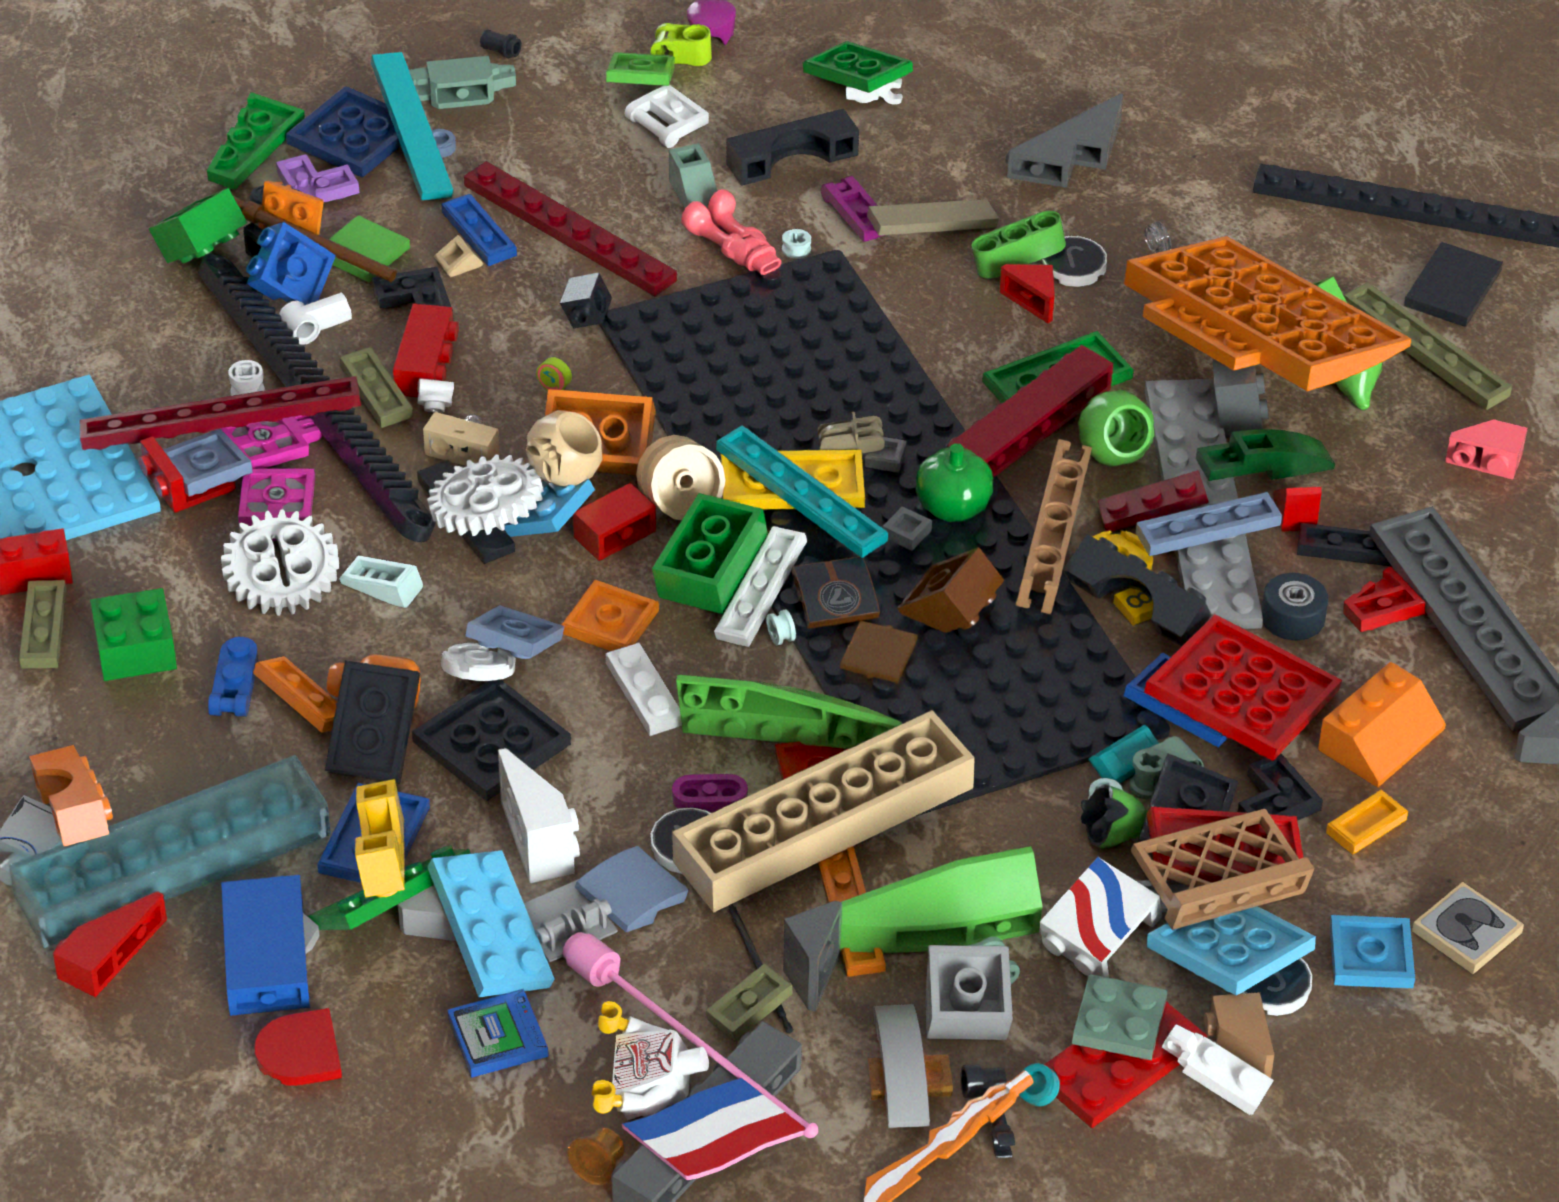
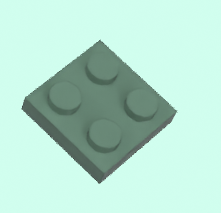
M1089 974L1073 1032L1072 1044L1152 1061L1168 990Z

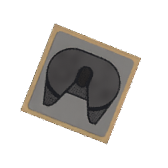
M1462 882L1414 921L1412 932L1474 974L1522 934L1524 924Z

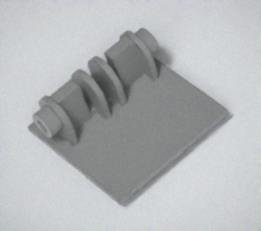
M578 880L524 903L535 934L549 963L563 957V947L566 941L575 933H589L601 940L618 932V929L607 916L611 914V907L606 899L589 901L575 888Z

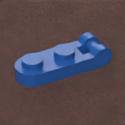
M234 637L222 645L212 693L209 696V715L221 716L222 712L235 713V716L238 717L248 716L255 680L253 672L255 664L258 662L257 645L253 640L246 637Z

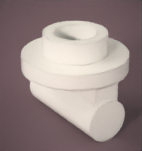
M419 379L417 403L424 406V411L444 412L445 407L452 406L454 382Z

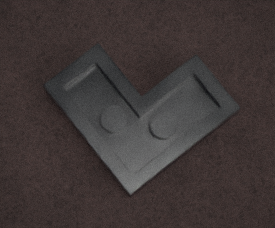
M438 267L397 273L393 282L380 277H372L373 289L379 308L396 307L409 303L451 307Z
M1281 753L1274 761L1266 757L1248 765L1247 775L1262 793L1239 802L1237 812L1250 813L1266 809L1272 815L1297 816L1298 821L1322 810V798Z

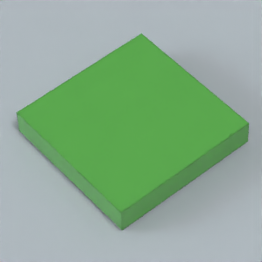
M615 52L606 71V82L669 86L675 68V57L670 55Z
M359 215L329 239L386 266L392 264L410 248V240ZM336 257L332 264L367 282H370L372 277H376V275Z

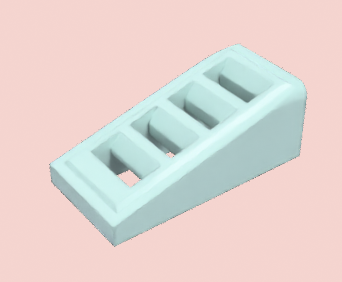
M359 555L339 578L341 584L404 608L409 606L423 587L416 566Z

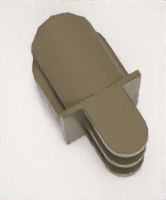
M852 412V420L821 424L818 426L820 450H861V453L880 451L885 446L882 420L877 416L856 418L855 412Z

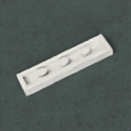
M775 526L771 528L714 631L717 640L747 647L750 646L791 572L792 566L796 563L807 542L805 533Z

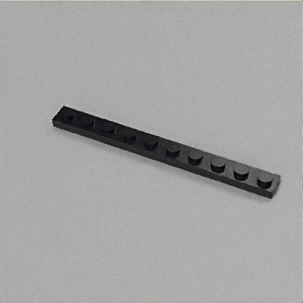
M1260 164L1254 181L1253 193L1559 248V217L1536 213L1530 210L1524 211L1501 205L1473 202L1468 199H1456L1440 196L1435 193L1428 194L1405 188L1378 185L1372 182L1344 179L1339 176H1327L1305 170L1288 169L1277 165Z

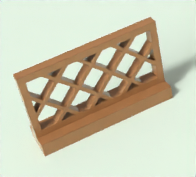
M1266 809L1134 843L1131 849L1133 856L1167 907L1165 920L1172 930L1303 894L1315 869L1307 857L1301 859L1297 857ZM1260 823L1268 836L1266 839L1245 831V828ZM1224 834L1237 840L1234 848L1212 840V837ZM1242 841L1262 849L1260 858L1238 850L1240 842ZM1189 842L1204 848L1201 857L1179 849L1180 844ZM1210 850L1230 858L1227 867L1205 859L1207 851ZM1156 851L1171 858L1166 866L1151 860L1148 853ZM1266 851L1281 856L1286 863L1277 865L1264 860ZM1174 859L1197 867L1194 876L1171 868ZM1236 860L1256 869L1254 872L1244 874L1231 869L1233 861ZM1200 869H1203L1223 878L1221 881L1210 883L1197 877ZM1169 878L1189 886V889L1173 894L1166 880Z

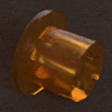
M600 1128L590 1137L581 1136L576 1138L570 1144L567 1155L571 1167L581 1179L590 1184L602 1185L610 1181L615 1169V1163L624 1155L625 1148L619 1135L608 1128Z

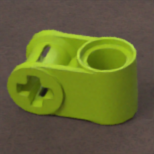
M664 23L656 29V41L652 44L651 54L665 55L668 49V55L675 57V64H688L692 66H703L711 61V34L708 27L700 24L679 25Z

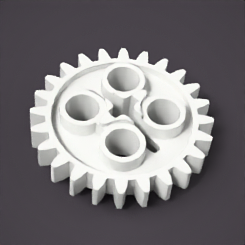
M495 455L490 461H486V458L482 456L479 463L475 464L471 460H467V466L464 468L454 466L455 473H443L444 480L434 482L435 488L429 490L430 497L427 498L433 521H437L439 528L446 526L448 533L457 529L460 536L471 530L472 536H476L480 530H485V533L488 535L494 527L503 531L505 530L504 524L508 522L516 525L518 524V516L529 517L528 510L537 508L536 502L542 500L541 492H544L540 476L537 475L535 469L529 463L525 464L523 458L513 462L512 455L507 456L503 460L499 459V455Z
M280 510L278 518H273L271 513L266 511L265 520L262 521L253 515L252 526L241 522L239 524L240 534L231 532L230 543H224L223 545L224 555L221 556L223 579L227 580L228 591L236 592V600L238 602L247 598L248 609L261 604L262 614H265L270 607H275L277 616H280L283 607H288L291 614H295V605L298 604L308 610L309 599L311 598L320 603L322 601L321 591L330 593L331 582L337 580L339 557L337 544H333L332 534H324V525L322 523L313 527L312 516H308L303 521H300L298 511H295L291 518H286L284 510ZM272 538H276L279 543L282 564L286 569L288 587H285L282 583Z

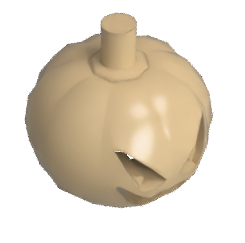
M557 410L535 422L527 435L526 452L529 464L535 469L541 480L553 483L556 486H577L583 481L590 479L603 460L602 441L599 432L592 422L575 412Z

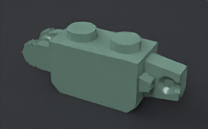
M489 56L428 61L425 68L409 70L420 101L430 100L431 106L437 109L489 104L494 100L495 91L516 86L514 65L490 63Z

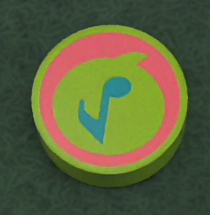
M555 357L544 360L536 371L539 383L546 390H564L572 380V374L567 364Z

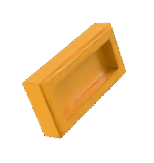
M1381 789L1328 823L1326 833L1354 855L1406 821L1408 810Z

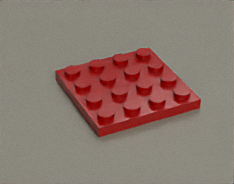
M1214 614L1147 680L1144 693L1188 715L1191 719L1222 733L1225 737L1254 750L1257 754L1274 761L1339 692L1342 680Z

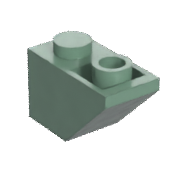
M699 143L669 150V182L684 208L693 201H699L708 209L712 195L717 192L710 161Z

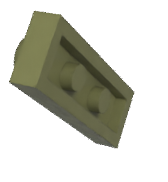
M371 347L340 357V367L347 377L357 376L360 397L381 428L413 418L412 406Z
M65 580L28 581L19 656L21 669L58 668L66 600Z

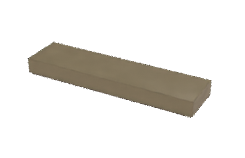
M987 199L869 206L867 217L878 235L997 228L999 217Z

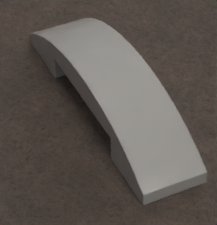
M913 1004L874 1006L876 1036L880 1044L885 1082L888 1128L929 1126L924 1054L915 1007Z

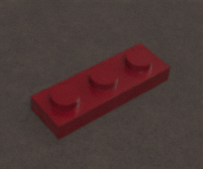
M1199 470L1097 500L1105 529L1111 532L1134 526L1137 522L1171 515L1209 503Z

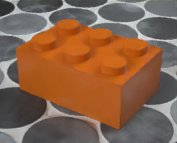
M548 389L545 416L557 410L575 412L586 417L599 432L602 441L603 460L596 472L636 475L639 459L646 448L652 444L656 412L652 397Z

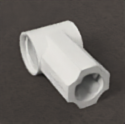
M342 292L307 305L300 301H292L286 304L279 313L281 315V322L287 323V329L293 330V337H298L299 344L301 345L314 341L321 330L352 319L351 309Z

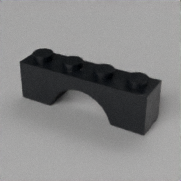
M844 108L726 138V164L741 186L770 179L773 166L779 160L788 156L799 154L813 155L831 163L858 156L859 129Z
M1087 534L1063 568L1072 584L1098 599L1109 592L1122 588L1137 589L1149 595L1153 599L1151 620L1157 632L1181 647L1211 617V612L1206 604L1207 599L1199 591L1190 587L1187 591L1176 585L1177 581L1163 571H1159L1156 574L1147 568V564L1142 559L1133 554H1129L1126 557L1118 552L1116 545L1103 537L1097 540Z

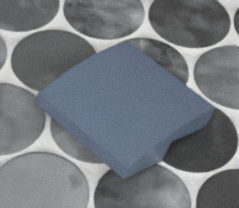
M639 846L627 849L605 860L581 877L575 885V888L591 902L594 899L599 901L606 899L611 907V914L607 916L625 932L652 924L657 911L685 902L689 891Z

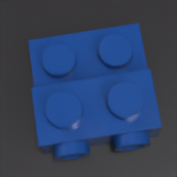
M285 222L266 227L258 237L257 243L261 246L259 254L254 256L246 267V272L250 274L247 284L272 300L281 298L287 303L300 301L304 305L318 301L336 255Z

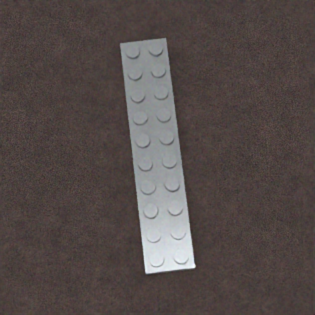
M1214 380L1146 381L1145 396L1147 406L1154 416L1153 438L1161 481L1199 470L1207 494L1208 504L1184 511L1238 499L1234 477L1208 481L1195 459L1197 448L1226 443L1224 428H1220ZM1246 534L1175 550L1181 587L1186 591L1190 587L1203 594L1207 599L1206 604L1211 612V617L1216 614L1243 629L1262 628L1263 616Z

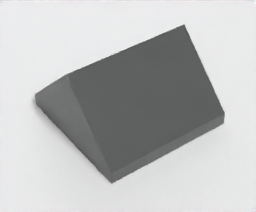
M833 901L784 919L783 971L806 1008L811 1011H816L841 955L842 902Z

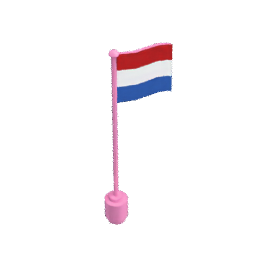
M583 932L575 933L566 941L563 947V956L566 959L567 965L596 987L614 981L694 1045L704 1047L707 1055L738 1078L700 1091L656 1114L622 1123L624 1130L684 1179L692 1180L721 1171L766 1147L802 1135L807 1138H813L818 1134L816 1123L809 1124L619 976L620 957L592 934H585Z

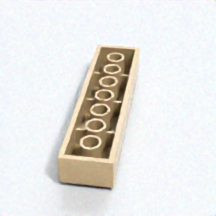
M931 710L673 831V863L714 913L973 789L975 757L934 711Z

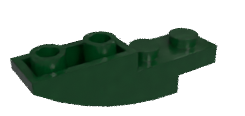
M1275 429L1232 432L1229 443L1197 448L1195 457L1208 481L1259 472H1266L1270 480L1333 470L1335 468V463L1322 441L1298 432Z

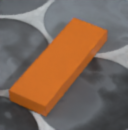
M285 656L260 661L255 664L253 672L255 676L321 733L332 731L337 701Z

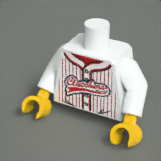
M607 1001L602 1004V1015L598 1018V1027L601 1032L611 1034L620 1029L623 1033L616 1035L612 1083L606 1080H598L593 1084L594 1109L598 1113L604 1114L610 1112L613 1107H617V1111L622 1112L627 1120L640 1116L647 1117L656 1114L667 1106L686 1099L689 1095L690 1074L709 1069V1059L705 1048L697 1047L688 1050L676 1031L651 1025L631 1016L627 1020L621 1017L622 1009L617 1003Z

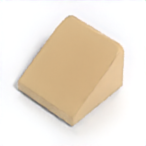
M459 235L434 255L435 259L450 277L479 268L484 264Z

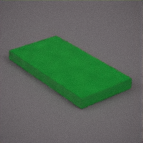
M1098 331L984 372L982 382L1001 403H1004L1015 395L1021 387L1027 386L1041 372L1054 366L1065 354H1070L1080 345L1087 347L1113 363L1111 387L1133 379L1134 369Z

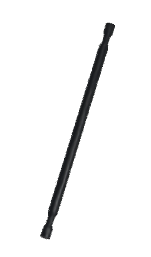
M732 903L728 905L729 912L756 969H758L763 963L737 908ZM781 1004L775 1010L779 1018L782 1019L786 1033L789 1034L794 1029L791 1023L788 1022L786 1012Z

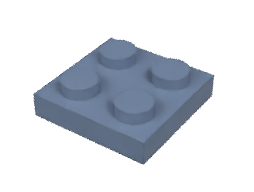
M221 428L163 449L183 476L185 493L188 496L204 493L210 488L235 481L253 472L251 460Z
M499 605L468 622L466 637L478 640V644L483 647H499L511 651L510 654L514 657L530 659L562 640L564 626Z

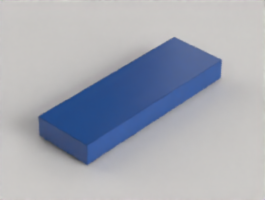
M471 194L441 204L444 216L487 266L517 256L515 244Z

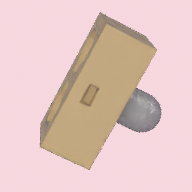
M434 412L423 428L424 449L427 456L467 466V460H471L475 464L479 463L482 456L486 458V461H490L495 455H500L498 429L483 425L482 419L476 414H470L464 419Z

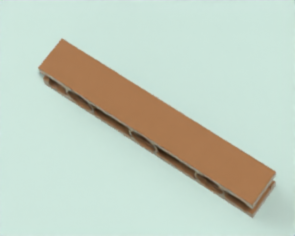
M1058 439L1016 602V606L1029 608L1031 604V599H1028L1030 590L1046 593L1041 612L1051 614L1092 450V447L1082 445L1078 462L1064 459L1065 450L1069 451L1071 444L1069 441Z

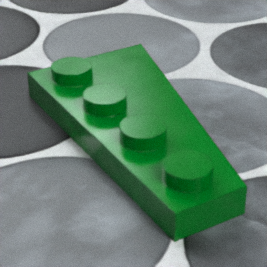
M250 92L247 98L248 104L245 108H241L237 115L238 122L235 127L230 128L225 145L220 146L207 169L208 181L236 190L287 139L286 133L305 119L304 110Z
M451 845L437 849L430 854V859L404 867V890L397 891L394 895L388 897H377L376 895L365 897L364 890H361L307 915V917L319 926V930H351L433 886L434 883L427 868L432 858L471 854L470 850H453Z

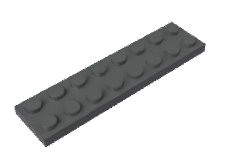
M1433 506L1371 524L1370 537L1394 570L1425 601L1426 614L1512 732L1526 728L1559 703L1558 672Z

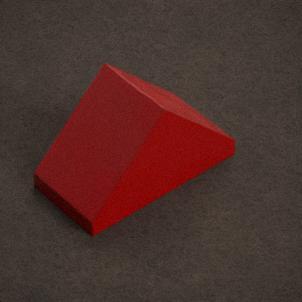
M1005 264L1002 266L1000 293L1048 324L1052 322L1055 297L1053 265Z
M1321 487L1284 488L1273 491L1274 503L1282 514L1281 532L1299 531L1300 523L1317 525L1322 495Z

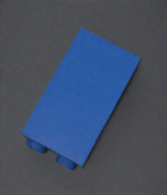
M300 875L221 882L226 986L230 1016L310 1008Z

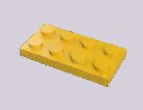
M861 450L778 451L854 508H865ZM721 454V464L723 465L726 480L723 499L761 509H795Z

